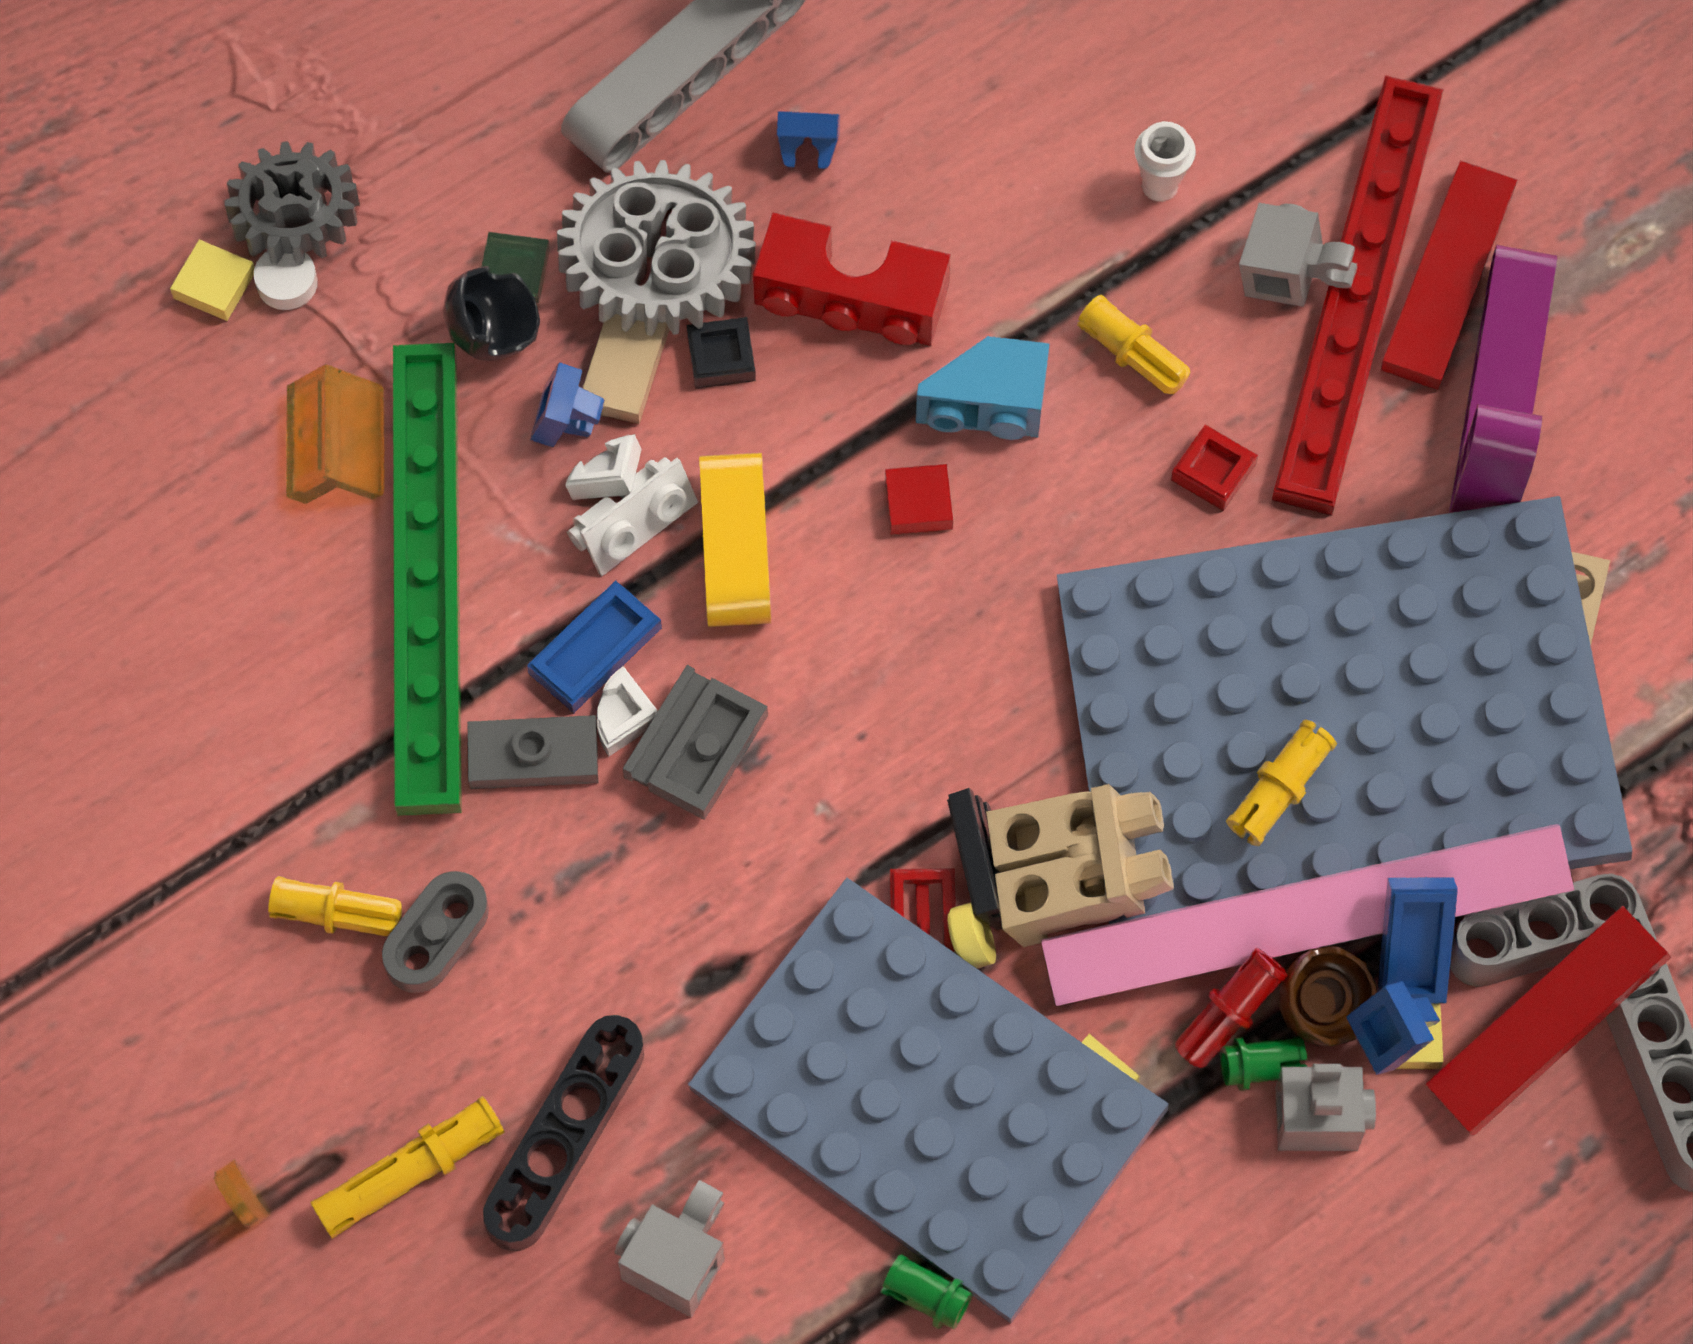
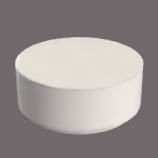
M267 251L259 258L254 269V280L259 296L266 304L276 309L291 310L301 307L313 297L317 289L318 280L315 266L311 257L306 252L303 264L296 265L292 254H284L278 264H272L269 252Z

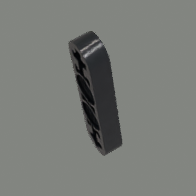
M620 1015L604 1016L596 1020L588 1028L489 1194L483 1208L484 1224L490 1239L500 1248L509 1251L524 1250L534 1245L542 1236L639 1071L644 1059L643 1037L638 1026L629 1018ZM618 1035L625 1037L626 1050L630 1054L627 1057L620 1054L612 1057L605 1069L606 1079L614 1082L609 1087L604 1080L596 1075L604 1058L603 1049L599 1042L602 1039L607 1042H613ZM588 1066L593 1073L584 1071L582 1068ZM578 1088L590 1089L600 1098L598 1111L586 1120L570 1118L562 1109L564 1098L569 1092ZM553 1144L565 1151L567 1155L565 1167L554 1176L543 1177L537 1175L529 1166L531 1154L542 1145ZM517 1178H521L534 1191L548 1194L547 1198L542 1200L533 1191L525 1205L526 1217L530 1221L527 1227L516 1224L510 1232L503 1230L504 1223L502 1216L498 1212L502 1208L513 1211L524 1196L522 1185L515 1184Z

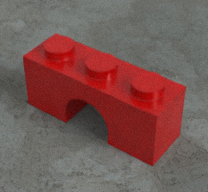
M772 212L753 273L755 305L763 306L769 312L783 317H792L797 314L823 320L828 326L842 331L861 329L882 334L887 340L901 345H911L914 343L932 345L949 287L951 254L891 240L886 259L877 270L867 275L851 276L838 271L830 263L832 257V226Z

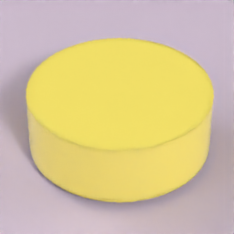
M971 902L951 908L948 914V928L956 954L977 969L994 964L996 961V949L990 926L974 914Z

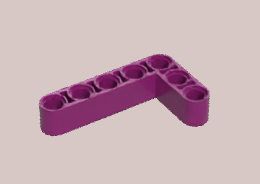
M1497 244L1495 246L1487 281L1449 513L1521 502L1534 465L1541 432L1542 415L1533 414L1554 285L1557 255Z

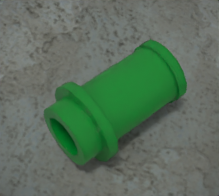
M1299 1036L1292 1037V1039L1248 1044L1245 1043L1243 1038H1234L1232 1045L1222 1046L1220 1050V1064L1224 1083L1226 1086L1237 1085L1240 1091L1248 1090L1250 1083L1278 1080L1282 1067H1308L1306 1064H1300V1060H1307V1052L1304 1041Z
M902 1254L897 1257L891 1266L881 1290L882 1294L891 1296L933 1318L932 1326L940 1329L943 1325H946L953 1330L961 1322L973 1295L963 1288L962 1280L956 1278L953 1282H950L911 1262Z

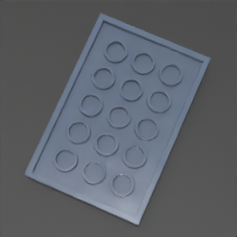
M849 878L843 881L688 1084L690 1090L943 1275L952 1281L956 1278L962 1280L965 1290L971 1292L972 1296L1011 1324L1168 1110V1103Z

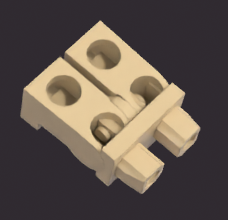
M1110 784L1091 788V792L1073 793L986 812L994 867L1001 872L995 874L1002 927L1006 933L1023 947L1041 943V939L1048 938V934L1073 927L1104 923L1117 919L1122 915L1128 918L1145 914V899L1155 897L1174 888L1171 866L1167 856L1161 849L1136 855L1134 838L1163 832L1164 828L1161 804L1151 792L1120 795Z

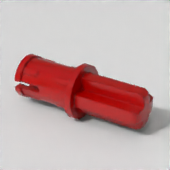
M1255 948L1251 952L1250 957L1221 990L1214 988L1208 993L1211 1002L1176 1040V1050L1191 1065L1199 1068L1206 1067L1221 1050V1047L1231 1039L1241 1026L1248 1029L1253 1024L1250 1017L1281 981L1288 977V974L1285 973L1286 971L1266 952Z

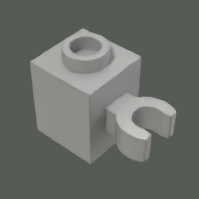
M1259 203L1239 263L1245 296L1304 307L1313 278L1320 279L1324 283L1338 288H1351L1357 270V263L1352 262L1355 247L1341 242H1328L1323 245L1319 215L1316 212L1308 211L1295 204L1276 206Z
M1313 1064L1312 1067L1281 1068L1275 1087L1278 1151H1358L1365 1134V1129H1374L1376 1120L1375 1093L1373 1089H1363L1362 1067H1341V1064Z
M699 1180L691 1192L679 1219L653 1204L642 1222L633 1218L624 1229L615 1249V1254L621 1257L618 1262L621 1280L692 1318L725 1261L723 1242L706 1234L724 1206V1202L721 1201L723 1192Z

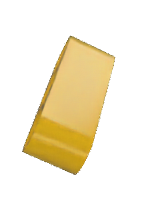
M762 453L699 456L708 627L771 623Z

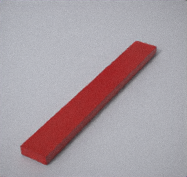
M1385 75L1341 238V243L1355 247L1352 262L1357 263V270L1351 288L1328 286L1274 487L1272 501L1331 516L1333 514L1444 89Z

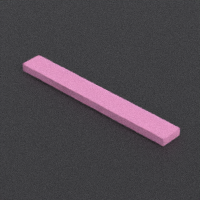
M1554 824L1041 939L1056 1006L1242 965L1255 948L1263 950L1273 958L1383 933L1388 878L1454 877L1458 888L1455 917L1574 891L1560 825Z

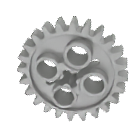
M660 160L655 173H647L643 164L640 161H635L633 175L628 177L618 168L613 167L611 168L610 184L607 185L599 179L591 178L590 196L575 192L573 195V210H563L562 229L557 230L559 272L566 273V289L568 292L580 291V307L582 309L599 303V321L602 323L612 318L615 314L622 316V331L625 332L638 320L644 321L645 330L649 336H653L658 322H666L670 331L675 335L679 334L680 320L685 318L699 329L703 327L704 310L722 317L724 315L725 299L738 302L741 296V284H750L752 264H755L756 242L753 241L754 223L746 221L745 203L732 204V188L730 186L713 191V174L711 173L703 175L697 181L690 179L691 169L689 164H685L675 175L668 173V166L665 160ZM673 209L666 221V237L660 238L663 218L667 210ZM653 256L651 273L647 283L639 286L647 273V257Z

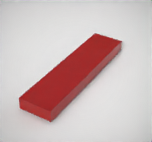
M1460 160L1383 358L1381 371L1439 390L1514 193L1517 179Z
M1622 906L1426 1083V1086L1474 1137L1669 961L1671 956L1635 917Z

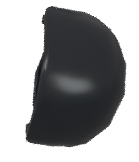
M489 266L479 267L466 271L456 277L447 288L443 315L450 339L471 357L483 361H497L523 351L536 341L540 326L536 299L523 278L517 273L492 274L490 273Z

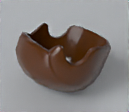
M1340 947L1315 948L1298 956L1291 962L1285 972L1288 974V977L1279 984L1278 1007L1287 1027L1297 1036L1301 1037L1303 1041L1317 1046L1333 1047L1356 1040L1357 1037L1346 1016L1377 993V984L1366 963Z

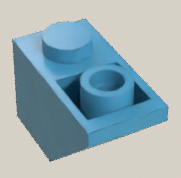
M987 336L918 384L916 423L928 424L931 428L941 432H958L962 429L987 431L998 438L1016 440L1024 436L1039 437L1050 343Z

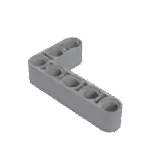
M694 0L579 99L565 116L561 125V133L603 171L610 173L611 168H620L791 19L806 0Z
M1601 874L1573 882L1574 891L1467 915L1459 924L1452 942L1450 969L1455 977L1463 983L1480 987L1556 966L1605 922L1596 917L1592 912L1590 905L1594 903L1607 904L1615 911L1624 906L1655 939L1656 937L1639 894L1632 883L1622 876ZM1532 921L1546 922L1554 927L1558 938L1554 940L1541 939L1532 933L1528 923ZM1471 939L1486 940L1493 945L1497 956L1493 958L1478 957L1470 951L1467 941ZM1665 963L1616 1007L1606 1019L1666 1172L1671 1180L1680 1188L1693 1192V1160L1687 1153L1686 1144L1693 1143V1029L1668 966ZM1646 1021L1656 1023L1665 1032L1667 1041L1658 1043L1649 1041L1642 1036L1638 1029V1023ZM1675 1082L1681 1084L1689 1092L1691 1102L1686 1104L1673 1102L1663 1092L1662 1083Z

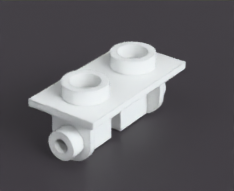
M666 457L662 458L659 462L654 460L648 461L645 467L636 473L632 492L629 495L620 496L623 499L618 503H615L609 497H605L584 514L573 518L574 526L567 531V534L580 551L587 548L601 576L605 575L698 503L683 465L678 458L672 462Z

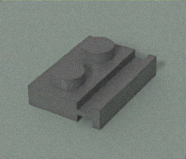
M686 665L624 765L623 776L630 782L635 780L648 787L651 793L705 820L767 719L768 706L714 678L709 680L697 674L691 666Z

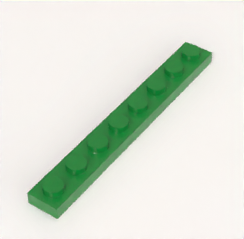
M455 343L393 345L395 809L397 816L462 813L457 352Z

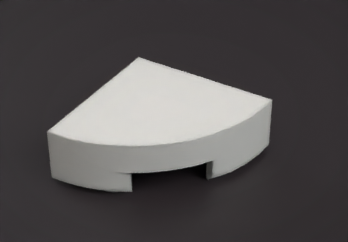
M635 434L606 442L607 450L595 456L585 466L580 461L573 468L566 482V488L572 500L629 495L632 492L642 450Z
M624 666L617 670L606 682L597 708L598 735L608 757L644 734L658 712Z

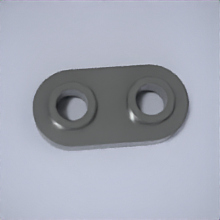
M459 871L446 872L435 877L387 937L382 950V959L386 973L395 986L411 993H422L435 988L444 980L482 930L488 919L489 905L486 892L482 884L475 877ZM454 903H462L468 907L466 914L457 919L447 917L445 911ZM415 954H424L429 958L428 964L419 970L408 968L406 962Z

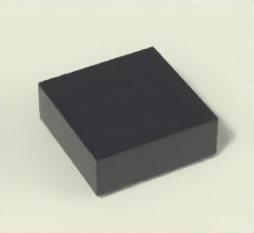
M747 317L704 322L703 327L699 329L693 324L686 325L695 389L756 381V370Z

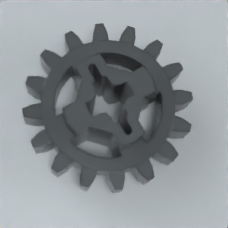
M288 141L282 142L280 154L274 156L264 148L258 150L260 163L254 166L251 163L242 161L238 165L242 180H228L227 188L230 198L224 200L235 240L237 242L246 240L249 254L252 256H256L264 249H268L272 264H278L284 254H292L296 265H301L305 259V252L313 250L320 258H324L327 256L325 243L331 240L334 243L343 245L347 241L344 226L351 227L357 225L358 220L355 207L359 206L360 202L356 183H353L350 167L348 164L338 166L335 152L332 150L323 153L320 157H316L314 145L311 142H307L302 147L301 152H292ZM327 191L332 195L328 206L325 205L326 199L324 195ZM256 200L259 201L258 206L260 211L257 215H255L253 212Z

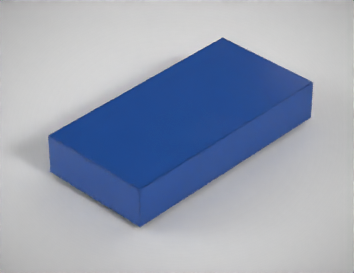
M615 580L527 665L528 674L572 713H575L617 670L623 667L662 629L661 619Z
M1454 877L1387 879L1377 992L1384 986L1403 981L1412 999L1428 997L1431 1003L1447 1002L1458 893Z

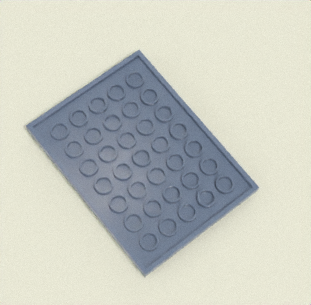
M1560 496L1057 574L1089 792H1091V788L1110 784L1120 795L1151 792L1159 800L1164 821L1163 832L1134 838L1136 855L1161 849L1168 858L1174 888L1172 890L1144 900L1145 914L1128 918L1122 915L1117 919L1109 921V924L1554 824L1560 825L1570 869L1629 861L1632 858L1633 851ZM1303 720L1313 721L1316 723L1313 732L1316 734L1320 727L1324 728L1336 740V748L1327 755L1304 785L1306 795L1300 803L1295 805L1290 803L1264 837V841L1260 846L1249 844L1247 839L1250 834L1247 832L1243 839L1240 838L1228 827L1226 819L1235 812L1259 781L1257 771L1265 761L1273 762L1299 729V725Z

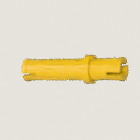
M484 1096L433 1128L429 1123L417 1130L419 1136L408 1142L405 1146L351 1177L332 1191L330 1190L319 1198L312 1200L310 1204L332 1239L336 1238L340 1233L352 1227L353 1224L375 1213L439 1172L446 1176L456 1169L454 1163L481 1145L504 1134L505 1131Z

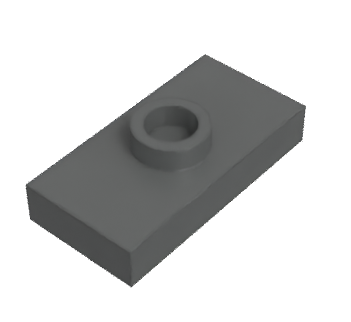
M596 715L467 722L468 780L470 789L599 783Z

